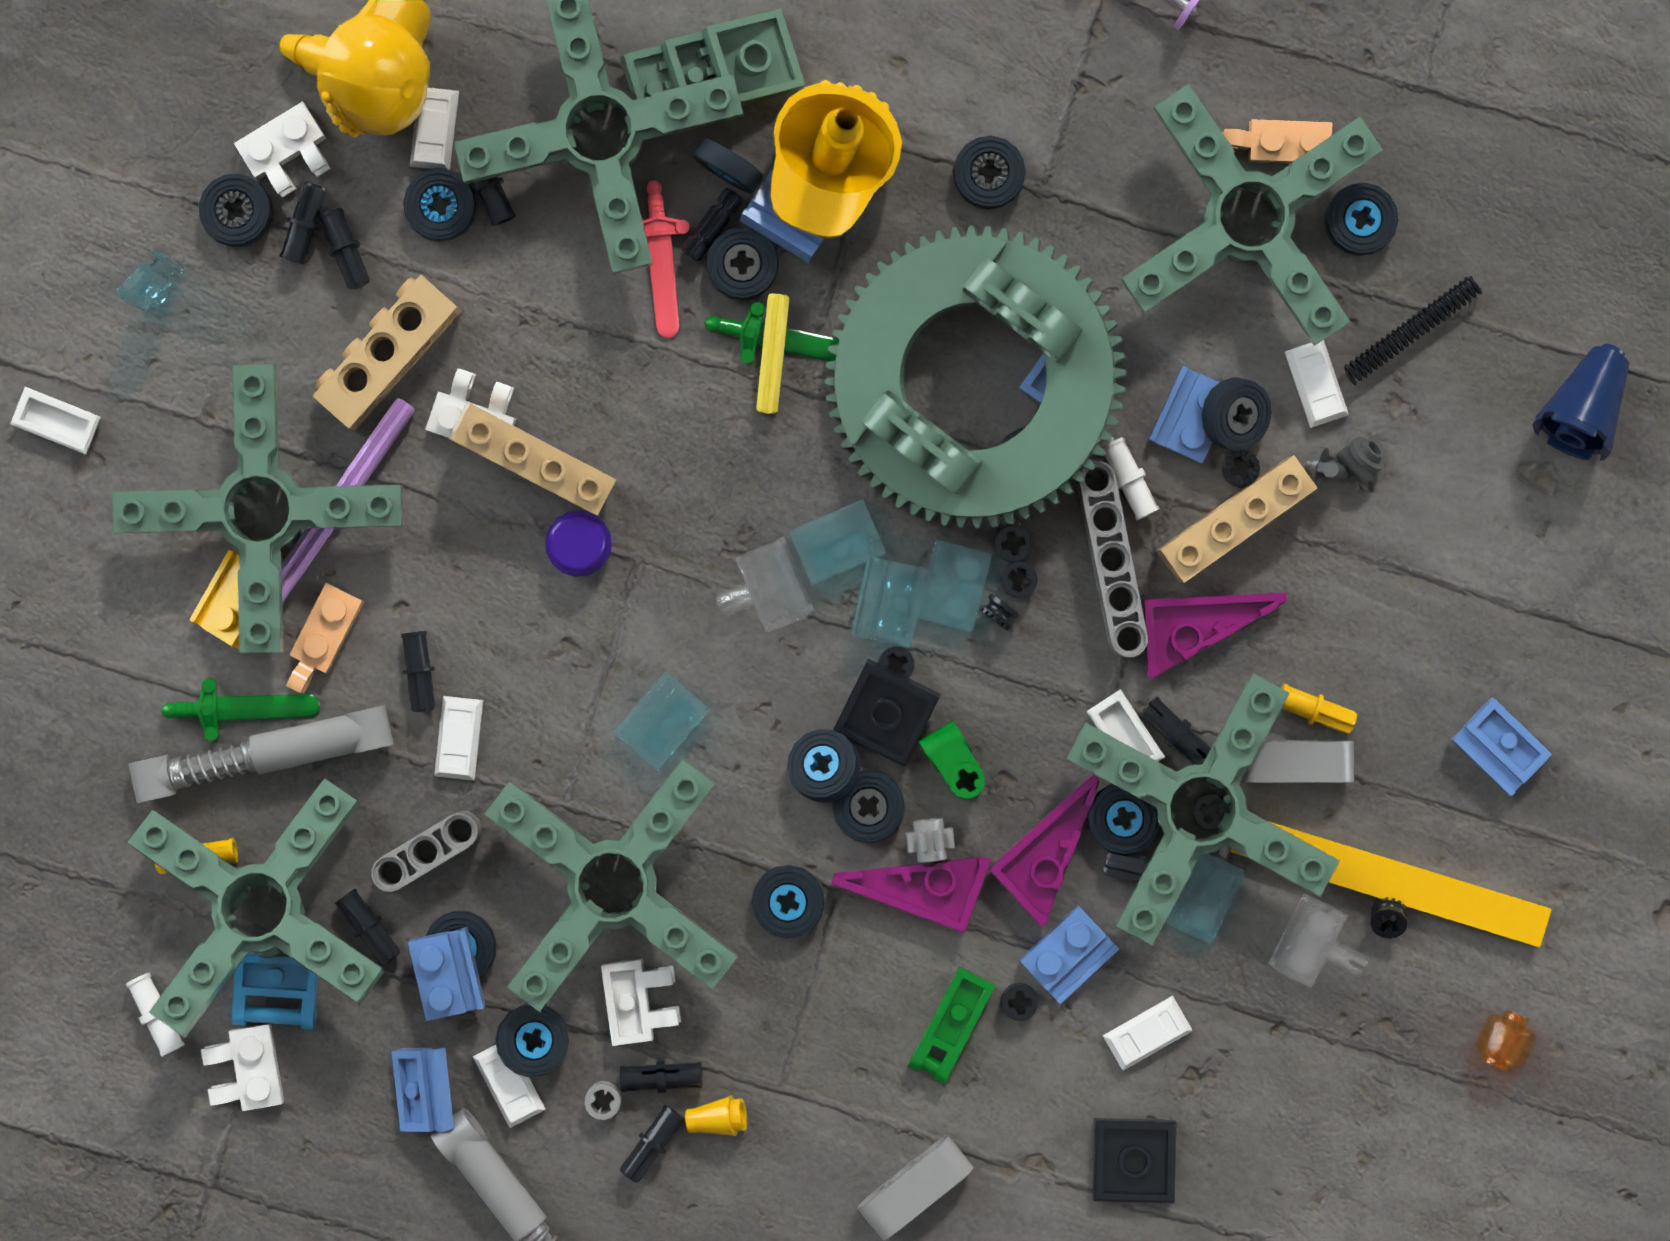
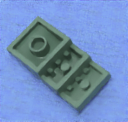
M781 8L707 26L703 31L665 40L661 45L626 53L620 58L633 100L652 96L656 92L734 74L741 107L805 86Z

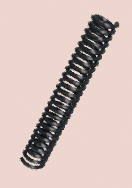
M1465 277L1464 281H1459V285L1455 284L1453 289L1449 288L1448 292L1443 293V296H1438V300H1433V304L1429 303L1427 308L1423 307L1422 311L1417 312V315H1412V319H1407V323L1403 322L1402 326H1397L1396 330L1391 331V334H1386V338L1382 337L1381 342L1376 341V344L1371 345L1370 349H1366L1365 353H1360V357L1356 356L1355 361L1350 360L1349 364H1345L1344 370L1351 383L1357 385V381L1354 380L1348 368L1360 382H1362L1361 375L1364 378L1368 376L1359 361L1369 374H1373V370L1367 364L1364 357L1374 370H1378V366L1369 353L1377 364L1383 367L1382 360L1388 363L1387 356L1390 359L1394 358L1392 352L1395 355H1399L1397 348L1400 351H1404L1403 345L1409 348L1408 341L1414 344L1413 337L1416 340L1420 339L1418 333L1421 336H1425L1424 330L1430 332L1429 326L1435 329L1434 322L1440 325L1439 318L1445 321V315L1451 317L1450 311L1456 313L1455 307L1461 310L1460 303L1466 306L1465 299L1468 302H1472L1471 296L1477 298L1476 292L1482 295V290L1473 280V277ZM1405 326L1409 329V331L1411 332V334L1413 335V337H1412V336L1410 335V333L1406 330ZM1390 338L1394 341V343H1395V345L1397 346V348H1396V347L1394 346V344L1390 341ZM1385 342L1389 345V347H1390V349L1392 350V352H1391V351L1389 350V348L1385 345ZM1379 345L1383 348L1387 356L1380 349ZM1374 349L1378 352L1382 360L1375 353ZM1354 365L1358 368L1361 375L1356 371Z

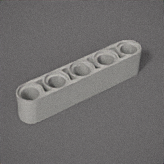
M1093 461L1097 466L1096 469L1101 470L1105 474V487L1101 491H1093L1087 487L1086 482L1081 483L1077 480L1076 485L1107 640L1110 649L1115 654L1122 657H1135L1145 650L1148 643V635L1116 475L1107 463ZM1082 467L1080 470L1085 477L1091 469ZM1100 508L1109 510L1114 516V524L1109 531H1101L1094 525L1093 516ZM1108 548L1118 550L1122 556V564L1116 571H1109L1102 565L1101 556ZM1116 588H1123L1129 593L1130 603L1125 610L1117 611L1110 605L1109 596ZM1126 627L1132 628L1138 635L1137 645L1129 651L1123 650L1117 642L1119 632Z

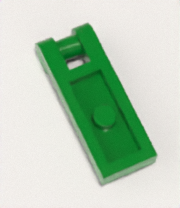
M958 966L921 1040L912 1053L907 1067L917 1072L922 1069L933 1075L932 1080L944 1085L995 988V984ZM933 1045L946 1051L941 1061L928 1055Z

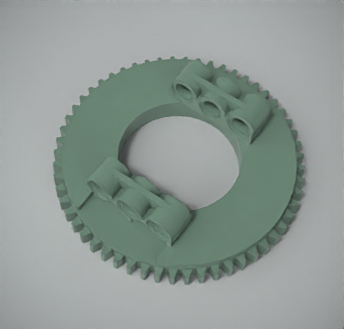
M969 226L964 237H962L957 227H953L949 239H946L939 230L936 231L935 242L930 243L923 235L920 237V247L918 249H915L908 242L905 244L906 255L901 257L895 251L891 252L893 262L891 265L888 266L879 261L877 265L880 274L878 276L870 273L865 275L870 285L867 288L858 285L854 288L860 296L858 301L846 300V305L851 309L850 315L839 314L838 319L844 324L843 330H833L832 334L839 339V344L828 346V351L836 355V360L827 362L825 366L835 371V376L825 379V384L835 387V392L826 396V400L837 403L838 406L829 415L831 418H840L842 423L834 428V431L837 434L847 435V438L840 444L843 449H855L848 459L850 463L864 462L858 474L863 477L874 474L869 486L876 489L885 484L882 497L889 499L897 493L895 506L902 509L911 502L910 514L913 516H917L925 508L926 521L932 522L940 513L941 524L949 526L953 517L956 516L958 528H965L969 517H971L974 527L977 529H982L985 517L988 518L992 527H998L1000 515L1004 516L1008 524H1015V511H1018L1024 519H1030V506L1033 505L1040 513L1046 511L1044 499L1048 498L1057 505L1060 503L1059 489L1070 495L1074 492L1070 483L1071 479L1084 483L1086 479L1080 469L1085 467L1095 471L1097 466L1090 458L1091 455L1104 457L1106 452L1099 445V442H1112L1114 439L1105 429L1106 426H1119L1120 421L1110 414L1111 411L1124 409V405L1114 400V396L1126 393L1127 389L1115 383L1117 379L1127 376L1126 370L1115 367V364L1126 359L1124 353L1113 351V348L1123 342L1122 337L1109 336V333L1118 324L1116 320H1103L1110 313L1111 308L1109 305L1096 306L1103 297L1101 291L1087 293L1093 284L1091 278L1087 277L1077 281L1082 269L1076 265L1066 271L1069 257L1065 254L1053 261L1055 248L1051 245L1040 253L1041 241L1038 238H1034L1025 246L1024 233L1018 232L1013 241H1010L1008 229L1002 228L996 238L990 226L985 227L982 236H978L974 226ZM972 305H982L1039 348L1044 355L1047 375L1041 405L1026 428L1009 441L983 450H967L908 404L904 385L905 366L909 351L923 329L934 319L948 311Z

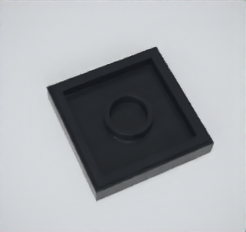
M867 659L833 730L845 735L849 740L905 767L941 694L877 662Z
M1094 1118L1093 1201L1175 1203L1177 1122L1175 1120Z

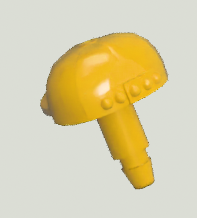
M369 0L359 14L339 25L330 37L321 34L314 36L286 34L280 40L279 51L290 61L303 67L307 73L317 76V88L320 98L333 124L339 125L341 132L349 133L351 137H358L360 134L373 136L394 135L412 124L425 105L430 78V62L422 45L430 27V9L424 0Z
M828 80L804 87V89L789 97L776 118L773 130L776 157L771 178L770 200L772 209L782 222L813 236L829 239L840 237L850 230L862 215L873 194L892 178L899 164L902 139L897 122L889 111V105L877 99V95L874 92L868 93L863 91L859 85L847 88L842 82L831 84Z

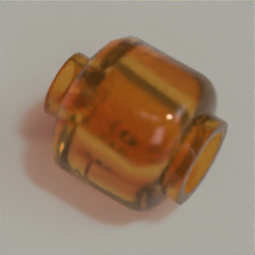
M1506 1009L1504 1016L1490 1014L1476 1041V1048L1482 1053L1480 1060L1509 1073L1512 1067L1522 1068L1536 1041L1535 1032L1526 1027L1529 1019Z

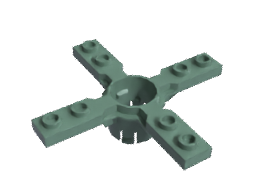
M546 0L570 97L560 107L555 120L538 124L533 122L455 141L454 146L463 182L468 184L567 160L576 169L590 176L612 273L617 274L653 265L629 163L632 165L638 159L641 144L645 140L743 117L734 74L656 92L652 96L632 100L623 91L612 88L609 85L589 0ZM610 104L612 108L620 110L625 115L624 119L630 137L627 145L622 147L619 154L607 160H591L581 156L574 150L577 146L574 141L573 130H570V128L573 129L575 123L581 122L580 111L591 113L596 110H604L605 106Z
M1189 84L1156 105L1153 109L1197 173L1211 194V197L1206 207L1205 223L1121 279L1143 314L1229 256V259L1235 262L1256 260L1314 346L1351 322L1306 255L1299 251L1290 236L1295 226V210L1383 151L1362 118L1358 117L1274 176H1269L1262 172H1246L1234 155V149ZM1242 188V191H1251L1256 194L1261 191V196L1271 204L1275 216L1278 217L1277 220L1271 223V227L1275 229L1274 238L1272 240L1266 238L1257 246H1244L1234 242L1226 233L1220 221V218L1223 217V212L1220 210L1221 205L1237 196V191Z
M274 364L233 365L234 446L237 449V471L225 479L219 490L112 492L113 533L221 531L225 539L237 547L240 553V569L238 570L240 653L284 652L281 548L297 540L302 533L300 529L403 526L402 485L300 488L297 482L289 475L279 470L277 366ZM251 481L257 482L258 485H275L277 483L287 495L288 520L281 528V531L270 538L259 537L257 541H253V538L246 535L242 528L237 527L239 525L237 517L239 499L236 496L247 494V487L252 485Z
M1252 673L1203 764L1189 765L1177 772L1088 723H1084L1066 759L1156 807L1158 822L1165 833L1115 924L1118 928L1153 946L1190 878L1191 871L1201 853L1216 852L1226 846L1321 897L1340 860L1246 809L1245 795L1239 785L1290 693ZM1206 777L1207 782L1216 785L1218 788L1225 787L1227 795L1223 797V802L1229 803L1231 809L1230 813L1225 812L1222 821L1217 826L1220 829L1218 834H1212L1207 838L1196 840V835L1188 833L1182 828L1176 829L1172 821L1176 818V813L1171 812L1170 805L1174 794L1183 783L1192 778Z
M683 758L621 840H604L593 844L514 782L509 781L485 815L547 863L552 864L568 876L567 891L571 905L507 988L540 1012L604 928L620 929L631 925L646 936L647 940L713 990L737 959L738 955L656 893L657 878L652 865L716 783ZM605 853L623 855L622 858L629 861L635 868L638 867L640 869L641 875H639L638 880L643 883V891L640 890L637 898L631 902V910L608 913V911L597 906L588 896H585L586 890L589 889L590 885L588 882H584L583 873L591 870L593 864L599 859V855Z
M324 778L275 843L276 849L264 864H250L239 869L234 868L221 859L215 852L154 810L150 812L127 843L212 903L211 917L216 928L205 943L199 944L150 1009L149 1013L185 1038L249 952L255 954L261 952L262 958H271L278 955V949L358 1005L362 1003L382 976L384 970L322 926L305 917V909L297 889L359 806L356 799ZM249 886L253 891L271 886L281 894L285 893L287 899L286 912L281 923L270 933L260 937H249L233 926V923L237 921V917L231 913H234L235 909H239L241 903L248 897Z

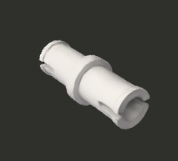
M1121 437L1103 446L1102 448L1106 452L1105 457L1116 475L1118 490L1122 489L1136 516V521L1160 510L1143 478L1146 476L1143 468H1138L1125 443V438Z
M150 973L143 974L126 983L142 1015L139 1020L142 1026L147 1025L161 1057L183 1047L185 1044L179 1034L149 1013L160 997Z

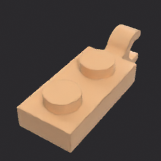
M1252 119L1249 122V131L1224 129L1222 133L1234 150H1248V162L1291 164L1332 136V122Z
M325 583L290 653V656L300 660V662L292 672L286 684L287 687L299 693H305L316 669L324 673L329 672L364 603L363 600Z

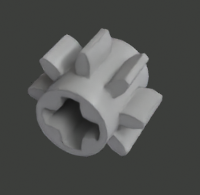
M943 818L913 821L914 832H905L907 852H916L917 862L947 859L946 849L955 848L953 828H944Z

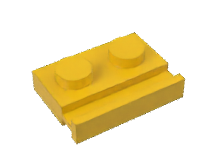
M228 550L193 612L190 621L200 625L203 629L228 645L240 649L238 608L240 554Z

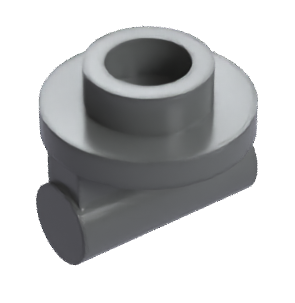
M1356 437L1350 445L1344 447L1336 456L1364 485L1385 466L1382 447L1370 438Z
M1319 447L1316 453H1310L1305 464V471L1317 487L1322 484L1325 476L1343 481L1349 474L1346 466L1329 461V449L1325 447Z

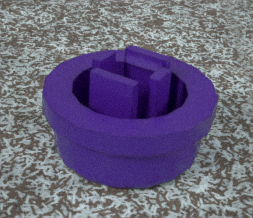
M583 510L569 511L557 517L549 527L545 539L546 553L552 565L562 573L574 577L589 576L600 570L608 561L612 550L611 533L605 522L595 514Z

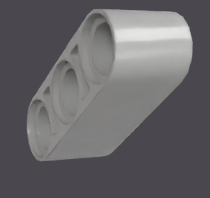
M1264 740L1240 782H1354V741Z
M459 811L450 815L379 858L372 867L371 877L373 883L379 889L386 892L399 890L477 842L482 834L480 819L469 811ZM463 819L471 825L472 835L470 839L460 841L455 838L452 833V825L455 820ZM422 840H428L436 846L437 856L434 861L426 862L419 857L417 847ZM387 861H393L401 867L402 877L399 882L393 883L384 877L383 867Z
M946 1135L866 1197L858 1205L857 1210L880 1239L884 1241L897 1233L962 1181L974 1167L949 1135Z

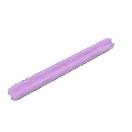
M400 398L394 400L336 486H364L414 414L415 409L413 406ZM334 528L305 529L282 563V604Z

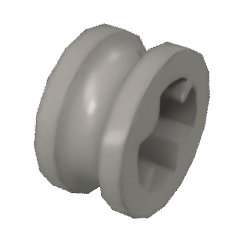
M609 1081L597 1082L589 1088L585 1096L584 1104L586 1111L595 1119H610L617 1114L621 1106L622 1095L615 1084ZM604 1090V1095H606L607 1091L613 1095L614 1098L609 1104L610 1110L602 1111L603 1106L597 1109L593 1105L597 1098L596 1091Z

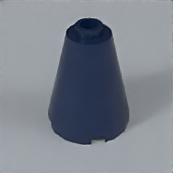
M1603 344L1602 346L1591 348L1537 414L1532 424L1534 432L1539 436L1542 429L1550 436L1547 444L1567 455L1590 461L1593 454H1601L1599 461L1605 460L1613 448L1629 369V361L1624 357V351L1611 344Z

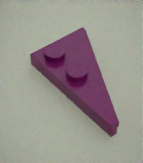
M1286 593L1143 600V613L1148 635V643L1145 648L1147 678H1155L1167 669L1183 660H1187L1206 647L1217 643L1243 626L1275 610L1287 601Z
M1094 773L989 867V870L1041 927L1048 921L1051 907L1063 882L1066 868L1071 861L1088 811L1095 799L1100 779Z
M983 856L834 873L831 884L965 933L991 858Z

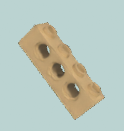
M422 275L416 280L412 277L409 278L396 293V296L399 298L389 311L385 307L382 308L369 323L372 330L362 341L359 338L353 340L342 353L345 360L335 371L332 368L328 369L315 384L318 390L313 397L347 428L353 431L359 428L462 312L460 308ZM410 310H418L422 317L420 326L413 331H406L402 326L404 314ZM383 340H391L395 348L393 356L387 361H378L375 356L376 346ZM363 370L367 375V384L361 391L353 392L349 388L348 379L353 372Z
M468 402L449 436L450 440L597 516L616 482V479Z
M1295 455L1287 457L1250 485L1240 490L1161 546L1156 552L1177 582L1185 583L1318 488Z

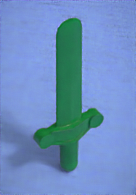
M754 302L744 322L726 320V318L719 319L716 316H711L705 320L704 325L710 332L719 331L718 334L740 338L741 360L749 364L755 358L756 347H763L765 322H762L765 307L761 302ZM786 328L784 352L835 361L836 355L828 351V346L838 345L839 339Z
M206 678L202 682L199 702L167 703L162 706L161 713L169 719L174 717L199 718L205 738L209 741H214L220 734L219 721L311 717L319 712L320 702L318 698L310 694L218 697L217 681L214 678Z

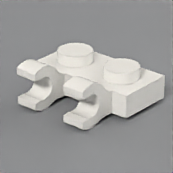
M303 101L234 143L254 178L260 180L267 175L277 194H280L282 198L296 191L294 184L282 166L302 154L312 173H315L316 177L331 169L317 147V144L327 138Z
M457 369L450 395L438 391L425 430L449 438L468 402L467 400L476 374L463 369ZM496 382L488 408L471 403L513 426L515 425L517 418L505 415L514 387Z
M643 958L601 965L612 1046L652 1041L654 1039L653 1028L679 1025V1022H681L679 1006L650 1010L647 988L673 985V982H676L673 966L644 970Z
M265 1023L231 1029L228 1031L230 1042L208 1045L201 1049L203 1065L233 1060L237 1082L211 1086V1089H208L210 1106L240 1099L242 1111L284 1103L271 1024Z

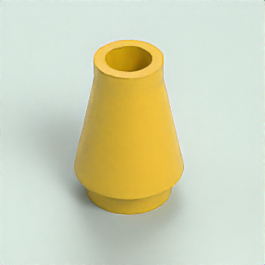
M731 1095L696 1108L686 1109L685 1121L688 1133L698 1132L737 1136L738 1132L746 1131L747 1112L744 1100L742 1098L734 1099Z

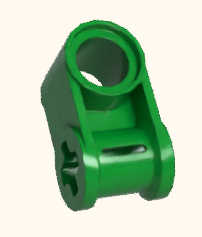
M953 720L918 741L935 770L940 772L946 784L956 796L963 799H971L982 792L985 786L983 771L973 757L971 748ZM964 769L967 774L976 773L977 779L973 781L975 787L973 791L969 792L965 787L961 789L956 787L955 783L960 779L958 775L960 770Z

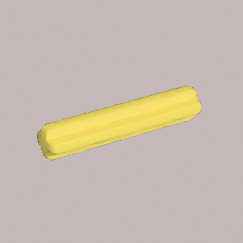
M772 293L769 294L767 299L756 406L758 412L765 414L777 413L779 405L789 297L784 294Z

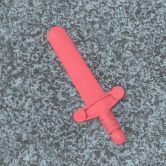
M651 180L646 187L649 195L647 196L649 219L644 220L643 225L653 265H650L656 328L662 337L671 338L679 331L671 235L686 234L689 231L690 225L686 220L665 217L663 195H661L662 186L657 180Z

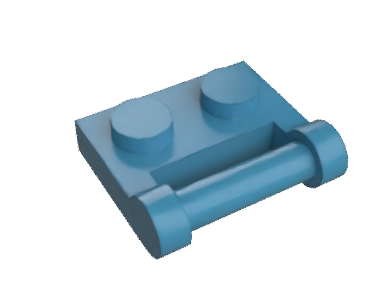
M248 953L235 970L232 1025L246 1026L247 1022L300 1025L302 1030H315L317 1022L318 976L288 955L262 958L260 953ZM248 995L302 999V1008L288 1009L249 1006Z

